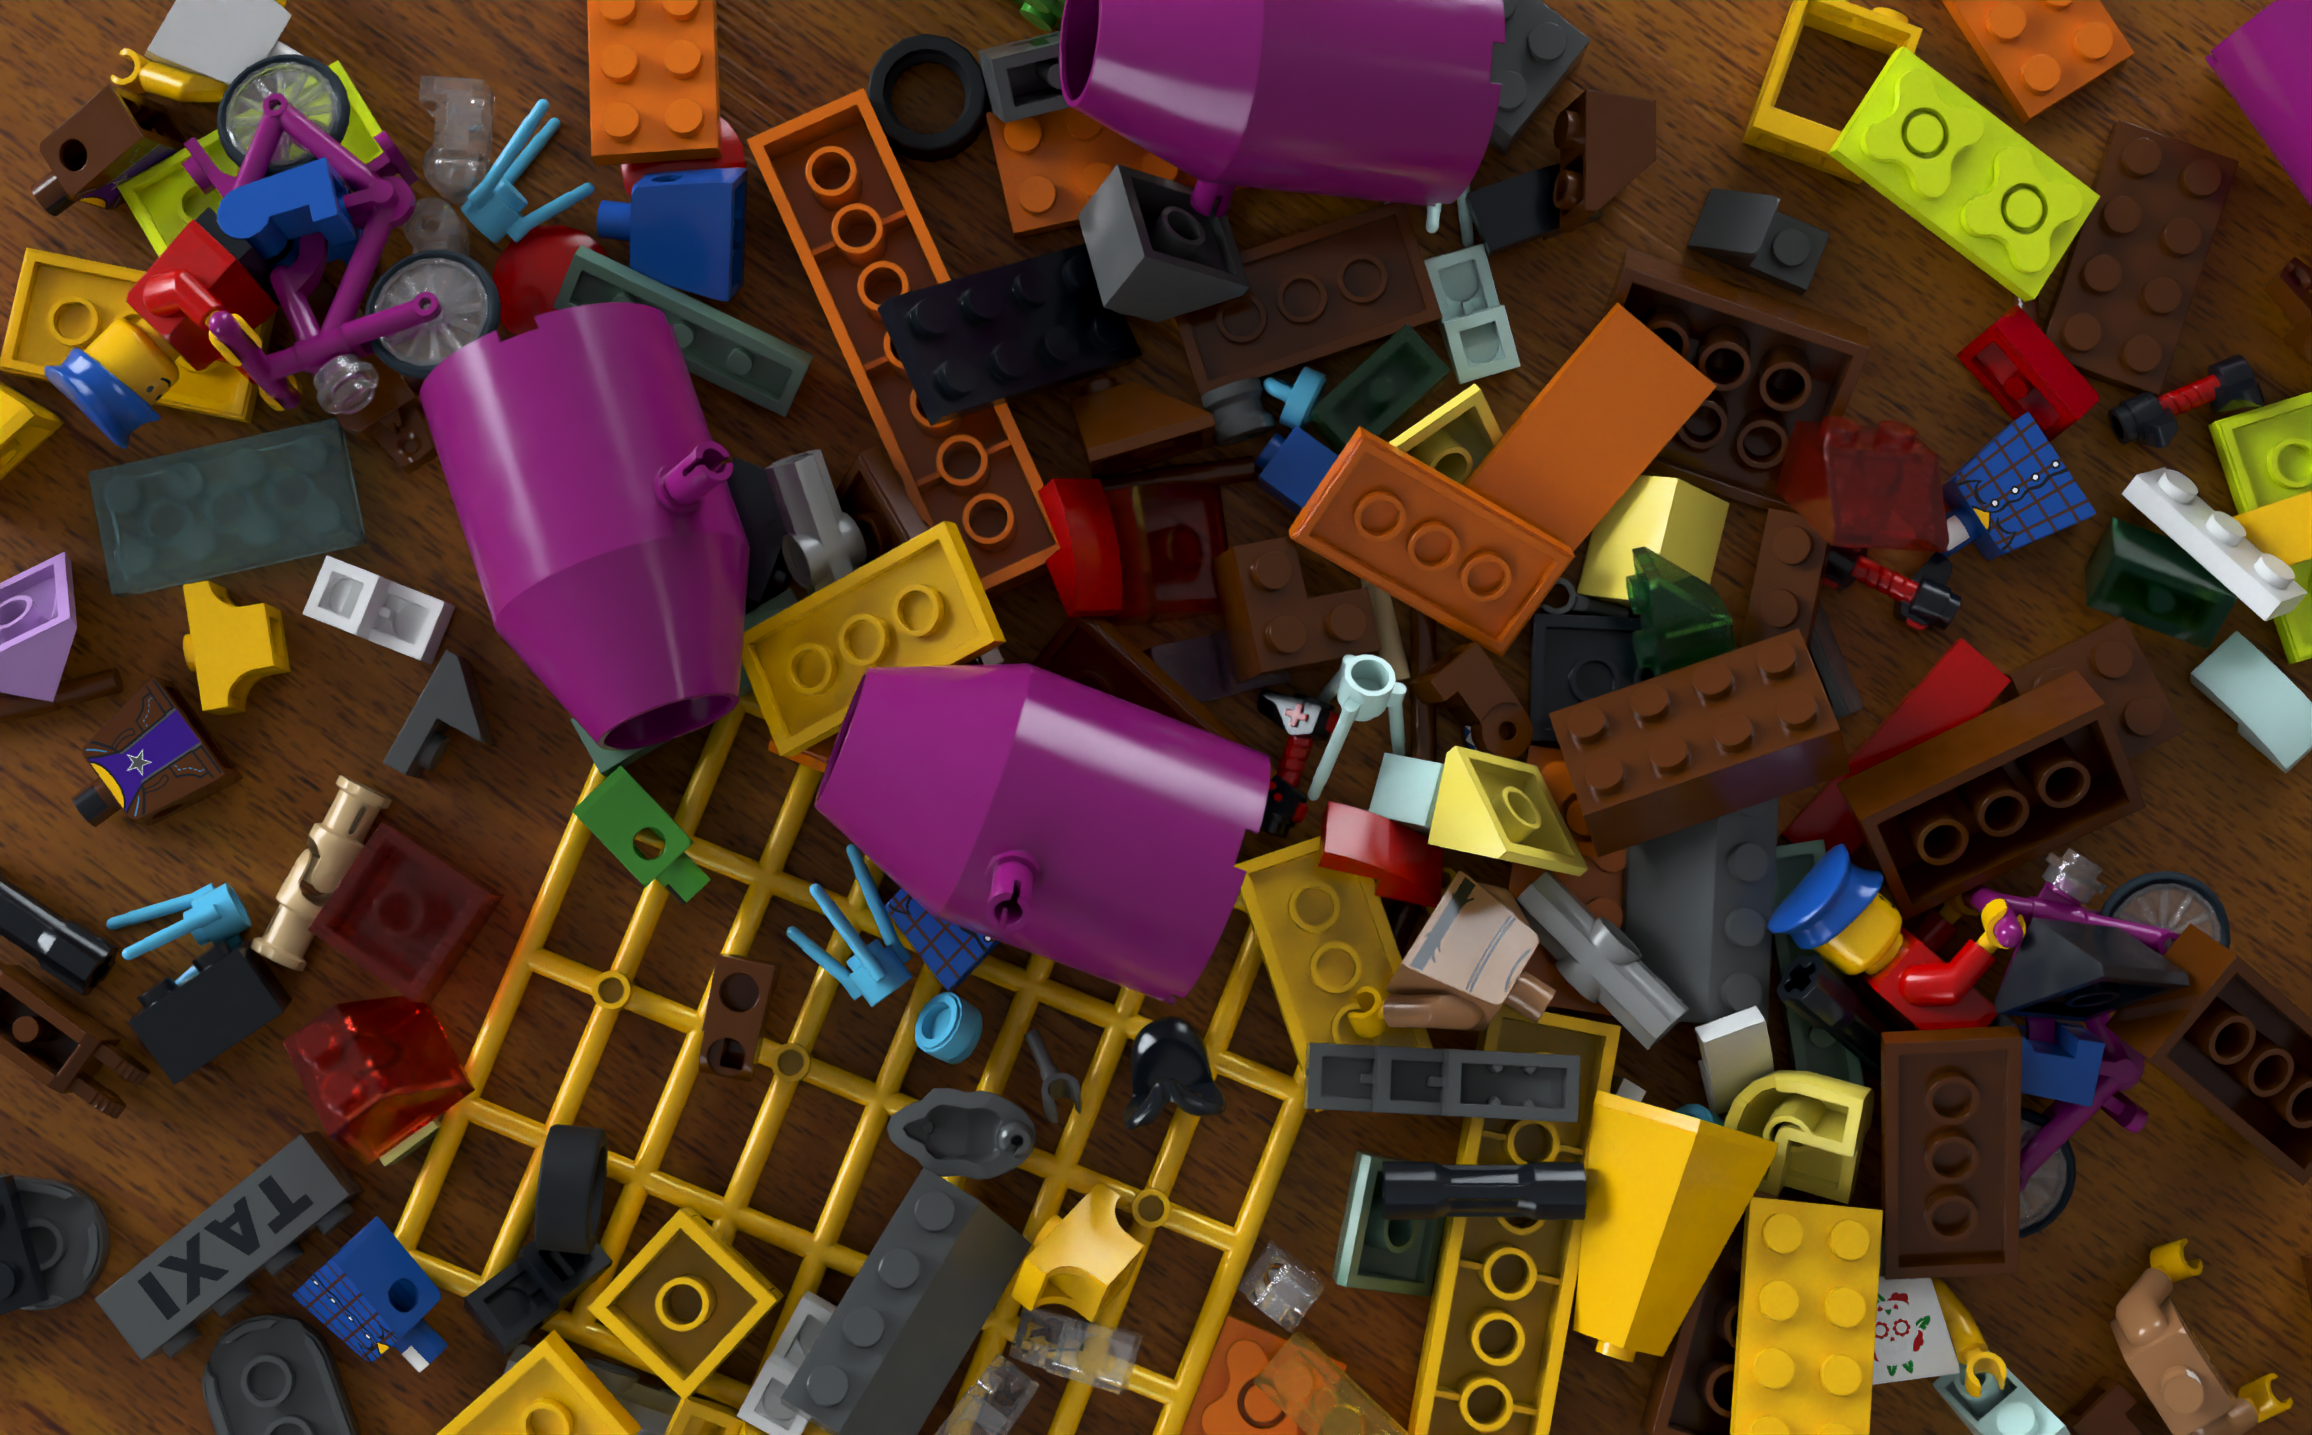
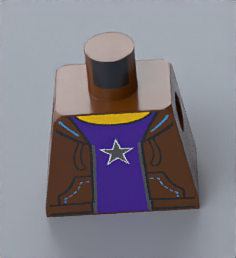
M109 84L40 143V153L52 171L31 186L32 193L39 204L53 216H58L77 201L106 210L117 208L126 202L117 186L185 148L183 143L186 142V139L164 105Z
M153 676L84 745L82 754L98 778L73 795L72 801L79 813L94 827L100 825L120 809L123 810L133 823L150 826L237 783L243 777L174 682Z

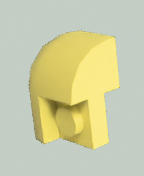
M1777 1070L1754 1080L1734 1099L1724 1122V1127L1779 1143L1776 1155L1756 1191L1778 1197L1783 1187L1786 1186L1848 1204L1854 1194L1864 1138L1871 1126L1874 1091L1869 1087L1801 1070Z

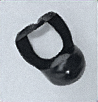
M1169 1016L1147 1024L1138 1032L1131 1054L1133 1096L1123 1113L1124 1126L1127 1130H1134L1153 1123L1163 1110L1164 1105L1169 1101L1174 1102L1184 1112L1194 1116L1208 1117L1221 1114L1226 1110L1225 1095L1214 1083L1206 1045L1195 1028L1179 1017Z

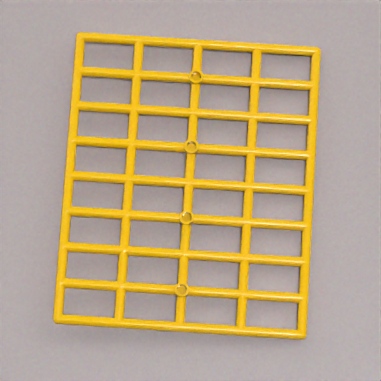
M754 691L739 698L738 704L732 711L713 723L673 818V821L694 842L684 852L697 865L749 885L720 953H730L746 957L772 895L826 916L810 893L809 889L813 883L783 872L823 772L799 764L759 862L694 836L745 713L765 720ZM593 763L576 806L606 779L605 776L600 774L595 763ZM572 813L441 1121L442 1127L438 1129L393 1235L437 1287L464 1298L516 1261L519 1250L535 1216L541 1159L550 1127L555 1124L573 1125L620 1011H631L687 1034L635 1160L608 1150L606 1178L624 1184L599 1244L612 1260V1265L577 1297L571 1312L563 1309L540 1329L549 1333L555 1330L566 1340L659 1377L607 1327L595 1323L597 1318L587 1308L612 1282L648 1195L680 1208L691 1207L700 1216L714 1221L711 1227L731 1245L737 1231L803 1257L752 1385L750 1386L715 1371L696 1392L740 1410L761 1369L773 1352L806 1291L817 1294L827 1267L855 1278L868 1258L866 1254L839 1244L838 1240L889 1116L891 1117L910 1103L920 1101L899 1091L918 1046L915 1040V1024L918 1015L924 1005L939 994L942 985L924 963L876 1081L873 1082L816 1059L811 1053L840 984L836 978L819 965L787 1044L782 1045L763 1038L758 1063L772 1068L774 1076L724 1197L661 1172L659 1167L699 1073V1058L704 1036L702 1028L713 973L697 1010L636 985L634 981L635 975L670 894L656 879L646 888L644 887L610 971L601 972L543 948L592 834L589 828ZM651 828L643 829L635 836V840L660 849L658 856L662 853L665 843ZM865 854L863 860L878 890L885 873ZM857 878L853 882L848 897L823 888L859 935L861 931L883 939ZM1239 892L1233 908L1247 913ZM889 916L899 941L906 949L916 952ZM1251 923L1203 1041L1208 1052L1214 1082L1217 1074L1281 1099L1283 1102L1234 1227L1168 1200L1201 1117L1188 1114L1178 1106L1145 1189L1140 1190L1078 1165L1128 1038L1135 1040L1138 1032L1147 1024L1153 1022V1020L1138 1014L1145 994L1121 986L1115 1004H1111L1049 979L1055 961L1031 953L1025 969L988 955L970 974L1015 992L976 1091L983 1090L999 1096L1002 1095L1024 1041V1035L1029 1029L1039 1002L1102 1027L1104 1031L1080 1088L1082 1100L1081 1113L1078 1114L1074 1103L1054 1154L1034 1147L1029 1157L1021 1165L1017 1166L1021 1170L1044 1178L1022 1233V1236L1032 1245L981 1328L983 1333L942 1435H970L983 1403L995 1362L999 1363L1007 1340L1027 1349L1081 1348L1080 1341L1068 1336L1065 1337L1062 1344L1051 1343L1046 1340L1044 1335L1025 1337L1027 1329L1045 1327L1018 1317L1021 1304L1011 1297V1293L1025 1258L1035 1249L1033 1247L1035 1238L1046 1222L1053 1215H1058L1067 1190L1071 1189L1087 1195L1099 1181L1120 1195L1116 1208L1133 1214V1219L1127 1233L1144 1245V1248L1128 1284L1091 1323L1085 1337L1083 1351L1037 1352L1074 1367L1047 1435H1075L1098 1377L1163 1403V1408L1152 1435H1180L1307 1112V1109L1304 1108L1305 1080L1299 1063L1293 1076H1290L1227 1050L1263 961ZM834 928L825 951L846 968V961L850 959L853 951L836 928ZM533 972L593 996L596 1002L545 1124L480 1098ZM802 1081L865 1106L814 1233L748 1207L798 1083ZM469 1122L535 1148L481 1276L416 1250ZM941 1176L961 1190H964L968 1177ZM1159 1226L1224 1251L1174 1379L1107 1353L1155 1231ZM810 1421L802 1433L805 1435H831Z

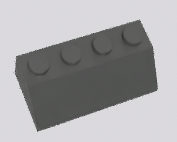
M1779 797L1626 848L1622 891L1623 921L1620 930L1640 950L1642 954L1640 960L1657 977L1664 981L1679 999L1681 998L1682 1002L1690 1009L1679 1022L1709 1023L1757 1006L1768 1026L1772 932L1767 928V925L1773 914Z
M923 1167L783 1393L781 1404L831 1435H917L1032 1243L981 1201Z

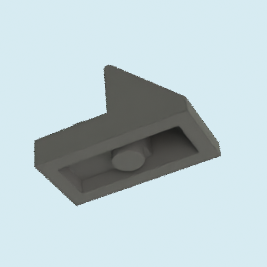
M1711 188L1686 248L1803 295L1810 285L1831 233L1776 211L1781 198L1776 196Z
M445 651L383 763L405 775L420 779L425 769L430 772L433 771L443 758L450 741L448 737L444 736L449 725L484 744L494 747L493 735L470 661L453 652Z

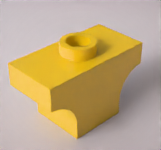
M208 580L183 585L190 634H185L183 637V650L188 668L191 672L197 673L202 711L218 716L246 712L247 695L259 680L267 676L291 672L281 610L266 603L237 607L230 600L225 587Z
M1099 1181L1064 1219L1057 1214L1053 1215L1035 1238L1033 1243L1035 1249L1025 1258L1011 1297L1031 1312L1044 1304L1065 1305L1092 1323L1128 1284L1144 1248V1245L1122 1229L1116 1219L1115 1208L1120 1195Z

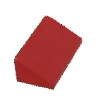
M2018 305L2009 309L1956 355L2014 421L2029 411L2049 442L2079 420L2100 398L2096 390Z

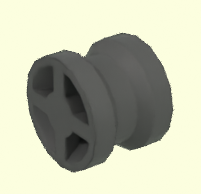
M1259 377L1243 379L1223 385L1207 392L1201 397L1204 410L1212 413L1216 424L1214 441L1217 447L1245 442L1275 429L1276 424L1273 415L1264 410L1261 402V397L1265 390Z

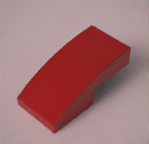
M1053 478L1038 493L1060 545V549L1045 562L1068 617L1115 616L1122 610V567L1115 525L1100 479Z
M1328 801L1322 816L1318 867L1376 879V896L1436 908L1441 900L1444 853L1442 848L1427 844L1428 839L1393 820L1353 806Z

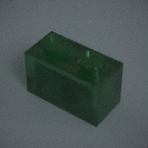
M1407 323L1312 408L1309 422L1339 455L1359 426L1384 439L1444 385L1451 370Z
M2114 517L2109 521L2084 567L2086 605L2088 607L2119 618L2124 617L2125 620L2207 650L2237 600V596L2173 539Z

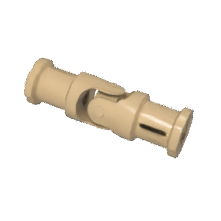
M339 775L336 781L340 789L323 822L314 823L308 834V849L304 850L297 858L276 896L280 904L262 938H254L250 945L251 949L296 971H304L307 962L303 957L321 923H329L348 884L350 870L354 869L361 862L367 850L363 842L380 809H388L392 802V799L343 775ZM304 880L312 884L320 893L325 894L319 896L304 894L301 891L300 883Z

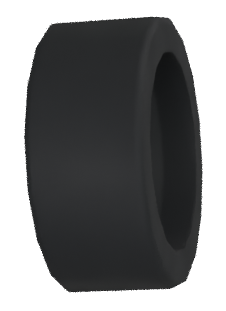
M922 34L904 38L883 52L870 74L867 96L890 147L908 159L932 163L954 158L973 145L985 126L989 100L982 68L968 49L948 37ZM924 63L940 64L955 72L963 83L966 95L964 110L956 123L943 132L930 135L913 132L902 125L894 114L891 102L893 87L900 75L912 66Z
M560 1124L550 1127L541 1159L535 1207V1241L539 1250L589 1254L593 1250L601 1221L607 1175L608 1141L605 1129Z

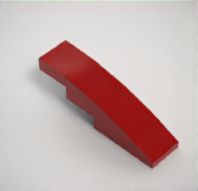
M1963 638L1955 641L1914 689L1907 692L1867 739L1862 740L1847 757L1851 773L1826 781L1780 835L1790 844L1824 839L1826 852L1833 846L1844 843L1846 844L1849 856H1851L1863 842L1837 783L1981 715L2012 680Z

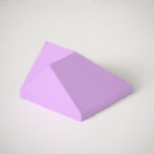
M65 552L0 583L1 693L54 702L77 630L72 564Z

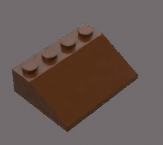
M1626 248L1600 322L1618 302L1717 386L1645 470L1665 477L1679 478L1695 487L1767 511L1771 508L1804 514L1870 351L1867 327Z

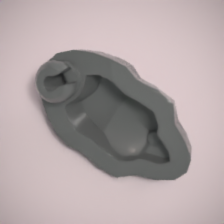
M933 1088L922 1100L910 1103L893 1114L887 1126L890 1140L903 1152L916 1158L922 1167L929 1169L938 1176H965L975 1180L990 1179L1005 1174L1021 1165L1033 1152L1037 1139L1034 1123L1024 1110L1006 1098L983 1090L967 1093L952 1088Z

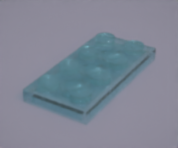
M337 418L88 472L111 593L119 598L367 544L344 429Z

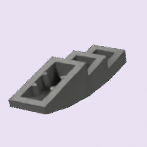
M1307 1043L1304 1108L1578 1123L1580 1056Z

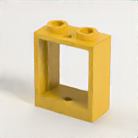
M1794 0L1789 9L1742 142L1860 184L1863 181L1861 178L1828 154L1842 131L1774 107L1803 26L1811 27L1889 56L1888 60L1895 50L1903 46L1914 54L1923 29L1908 24L1909 20L1904 14L1889 8L1876 7L1870 10L1850 3L1849 0Z

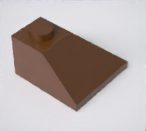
M1116 378L1097 380L1080 388L1081 396L1070 399L1073 417L1092 479L1118 475L1211 448L1214 445L1216 425L1211 412L1132 381L1118 385Z

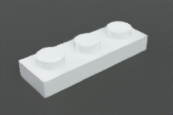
M2163 467L2138 474L2133 478L2122 495L2264 621L2292 612L2308 592L2293 580L2295 578L2293 570L2278 557L2268 553L2263 554L2247 540L2244 527L2236 519L2224 512L2214 511L2197 496L2198 488L2188 477L2178 471Z

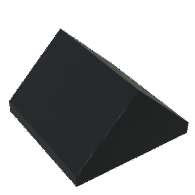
M2033 917L1994 1002L1997 1014L2084 1022L2188 987L2190 983L2187 972L2121 928Z

